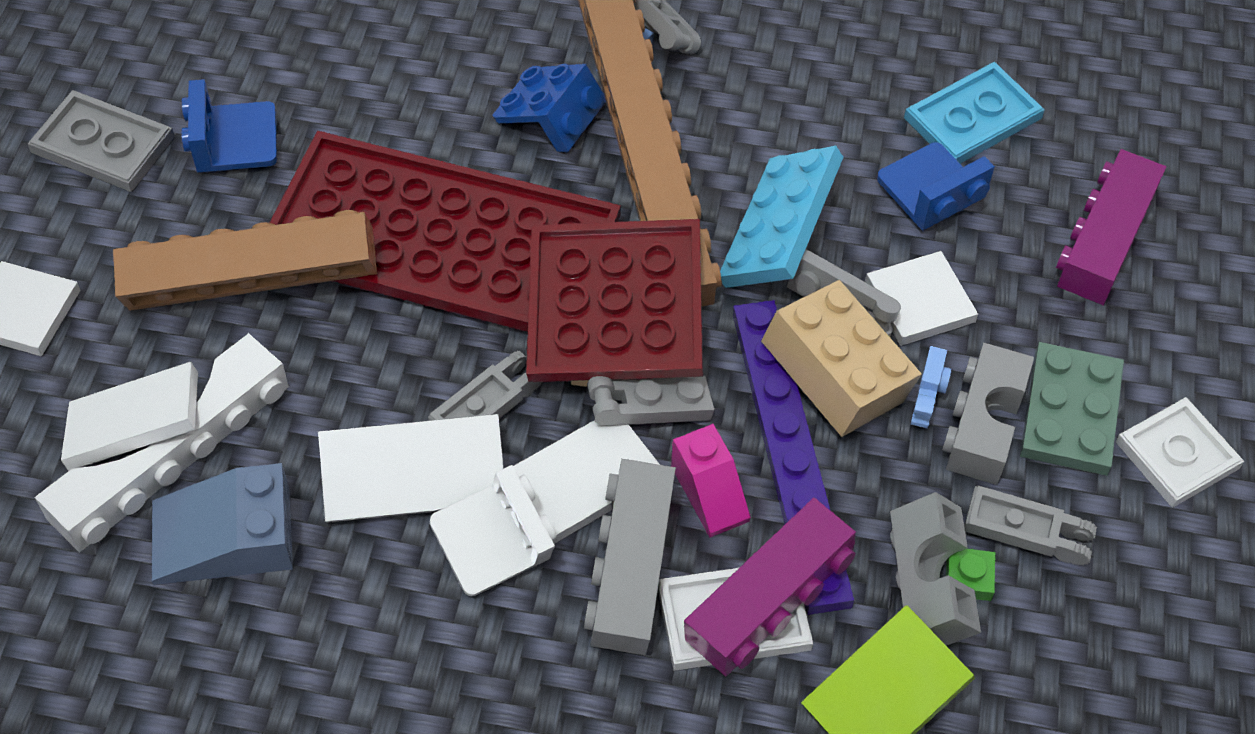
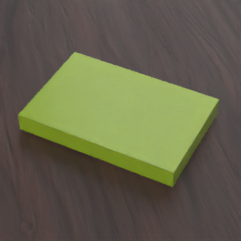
M906 605L801 703L829 734H916L976 677L913 610Z

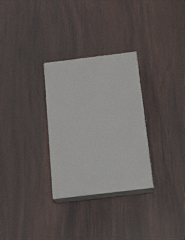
M72 90L28 142L30 152L132 192L174 139L175 135L172 127Z

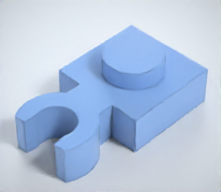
M930 346L911 425L928 429L937 392L946 393L951 369L944 367L947 354L945 349Z

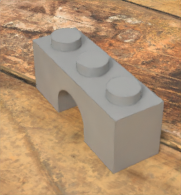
M984 342L979 358L970 356L963 378L964 382L971 383L968 393L964 391L959 392L953 411V416L959 417L960 422L958 428L949 426L942 451L950 453L946 470L994 485L998 484L1007 460L1015 427L995 420L987 411L1002 410L1017 414L1026 390L1034 357Z
M934 492L890 511L892 522L890 538L896 552L898 567L896 581L901 590L903 607L908 605L946 646L981 633L974 589L949 575L940 578V571L944 562L952 554L968 548L961 507Z

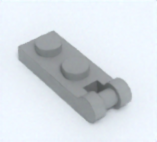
M636 0L634 4L635 10L641 9L645 19L644 25L654 33L660 34L659 43L662 48L672 51L679 50L686 54H695L699 50L701 45L699 34L666 0Z
M805 249L793 279H789L787 288L805 297L840 280L890 337L893 331L891 322L896 321L901 310L900 303L893 297Z
M604 376L592 377L587 383L589 396L596 403L593 406L595 422L599 425L711 420L714 413V406L705 376L616 380ZM615 400H621L622 404H618Z

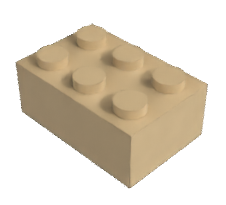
M840 280L777 310L761 340L841 437L902 404L922 375Z

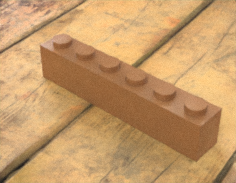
M354 210L340 211L333 217L319 219L304 216L296 218L293 223L279 225L267 222L253 225L251 229L239 231L217 229L212 231L210 235L198 237L176 235L169 238V241L158 243L136 241L128 244L127 247L113 249L115 297L129 311L377 274L373 227L365 212L359 213Z

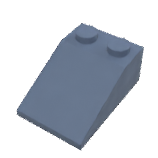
M282 463L235 468L152 500L153 585L293 569L290 489Z

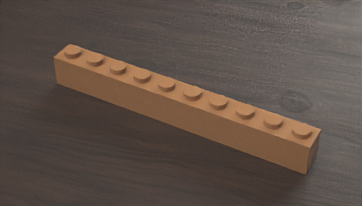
M578 0L639 220L701 219L699 199L697 195L691 196L689 191L691 186L689 166L687 163H681L679 157L681 154L678 131H672L669 124L672 122L670 103L668 99L662 100L660 94L663 91L661 73L659 69H653L651 64L654 60L652 43L650 39H644L642 34L645 31L644 18L641 9L635 10L634 4L636 0ZM706 228L701 229L702 307L714 305L716 288L722 285L719 266L717 262L711 263L708 254L711 253V240Z

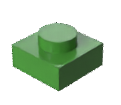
M964 549L956 552L946 560V576L949 575L974 589L977 600L991 601L995 593V552Z

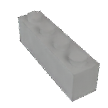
M621 458L619 473H609L605 500L614 501L612 515H602L598 542L607 543L605 557H595L591 585L600 586L597 602L588 601L583 628L592 630L590 643L592 647L646 655L652 631L676 467Z

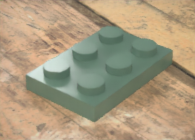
M1039 342L1034 357L1020 457L1107 476L1112 467L1124 360Z

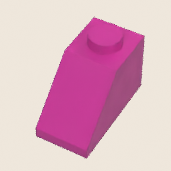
M714 424L673 439L671 467H676L675 475L709 538L750 522L751 517L734 459Z

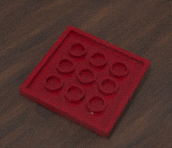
M700 219L532 225L526 366L528 382L584 381L596 376H604L612 380L703 377Z

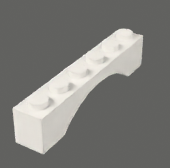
M248 333L214 360L210 379L196 403L195 430L151 444L147 448L120 460L97 466L72 468L35 497L45 518L79 553L90 544L99 542L106 536L110 528L125 516L137 512L144 505L145 501L163 486L174 483L181 472L197 459L208 456L221 440L233 431L242 429L249 422L250 418L264 406L276 402L289 387L283 363Z

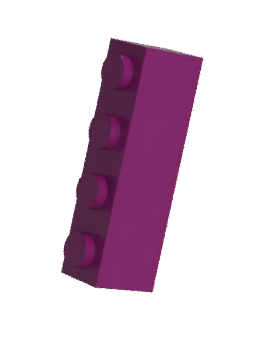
M1120 149L1114 164L1106 161L1097 181V184L1102 185L1101 191L1096 189L1091 191L1083 210L1089 213L1088 218H1078L1070 236V240L1075 241L1074 247L1071 248L1065 245L1056 265L1057 269L1063 271L1057 287L1104 306L1167 166Z
M812 498L684 620L685 641L725 677L737 666L740 669L745 668L759 651L758 645L770 634L773 637L779 635L791 621V613L801 603L805 605L812 603L821 593L824 587L823 582L833 572L841 574L848 568L856 555L854 552L856 531L816 498Z

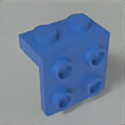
M586 64L532 66L521 74V80L513 90L501 99L500 106L494 112L493 117L497 123L539 122L556 151L569 152L605 104L606 99Z
M205 79L189 81L188 97L182 98L185 122L188 121V127L182 128V143L185 152L191 151L197 173L267 167L276 164L277 127L274 103L265 101L212 106Z
M934 142L880 169L877 181L923 231L985 198L990 189L989 184L995 166L983 156L963 167L942 144Z

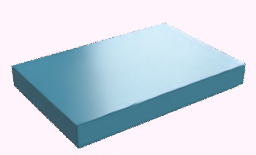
M993 62L906 108L904 119L929 144L934 142L942 144L961 164L1042 119L1045 109L996 62Z

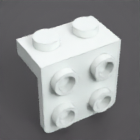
M513 465L496 472L492 486L435 512L430 518V526L460 586L468 596H476L549 560L555 547L553 541L557 540L550 520L546 515L539 517L532 503L536 499L533 488L525 475L518 477Z

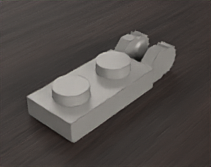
M514 351V353L510 354L509 357L507 356L496 366L492 364L431 412L428 416V421L498 414V417L501 418L522 401L523 397H528L535 389L537 390L543 382H528L526 373L516 381H511L527 363V358L522 352Z
M975 486L964 525L965 532L1050 557L1054 555L1059 561L1078 566L1090 563L1092 551L1086 545L1060 538L1059 533L1070 539L1089 542V540L1093 541V538L1095 539L1097 529L1091 521L1065 514L1062 509L982 486Z

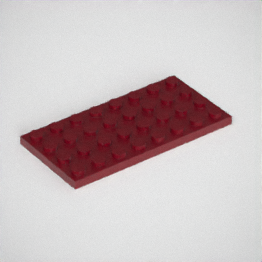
M317 130L269 223L275 225L293 223L296 218L311 216L317 219L333 217L337 212L344 210H354L359 213L365 212L373 227L377 274L334 280V282L528 332L532 225L618 222L621 216V205Z

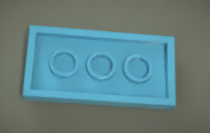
M837 146L811 149L789 155H779L769 159L720 270L722 284L726 288L794 278L843 160V155Z

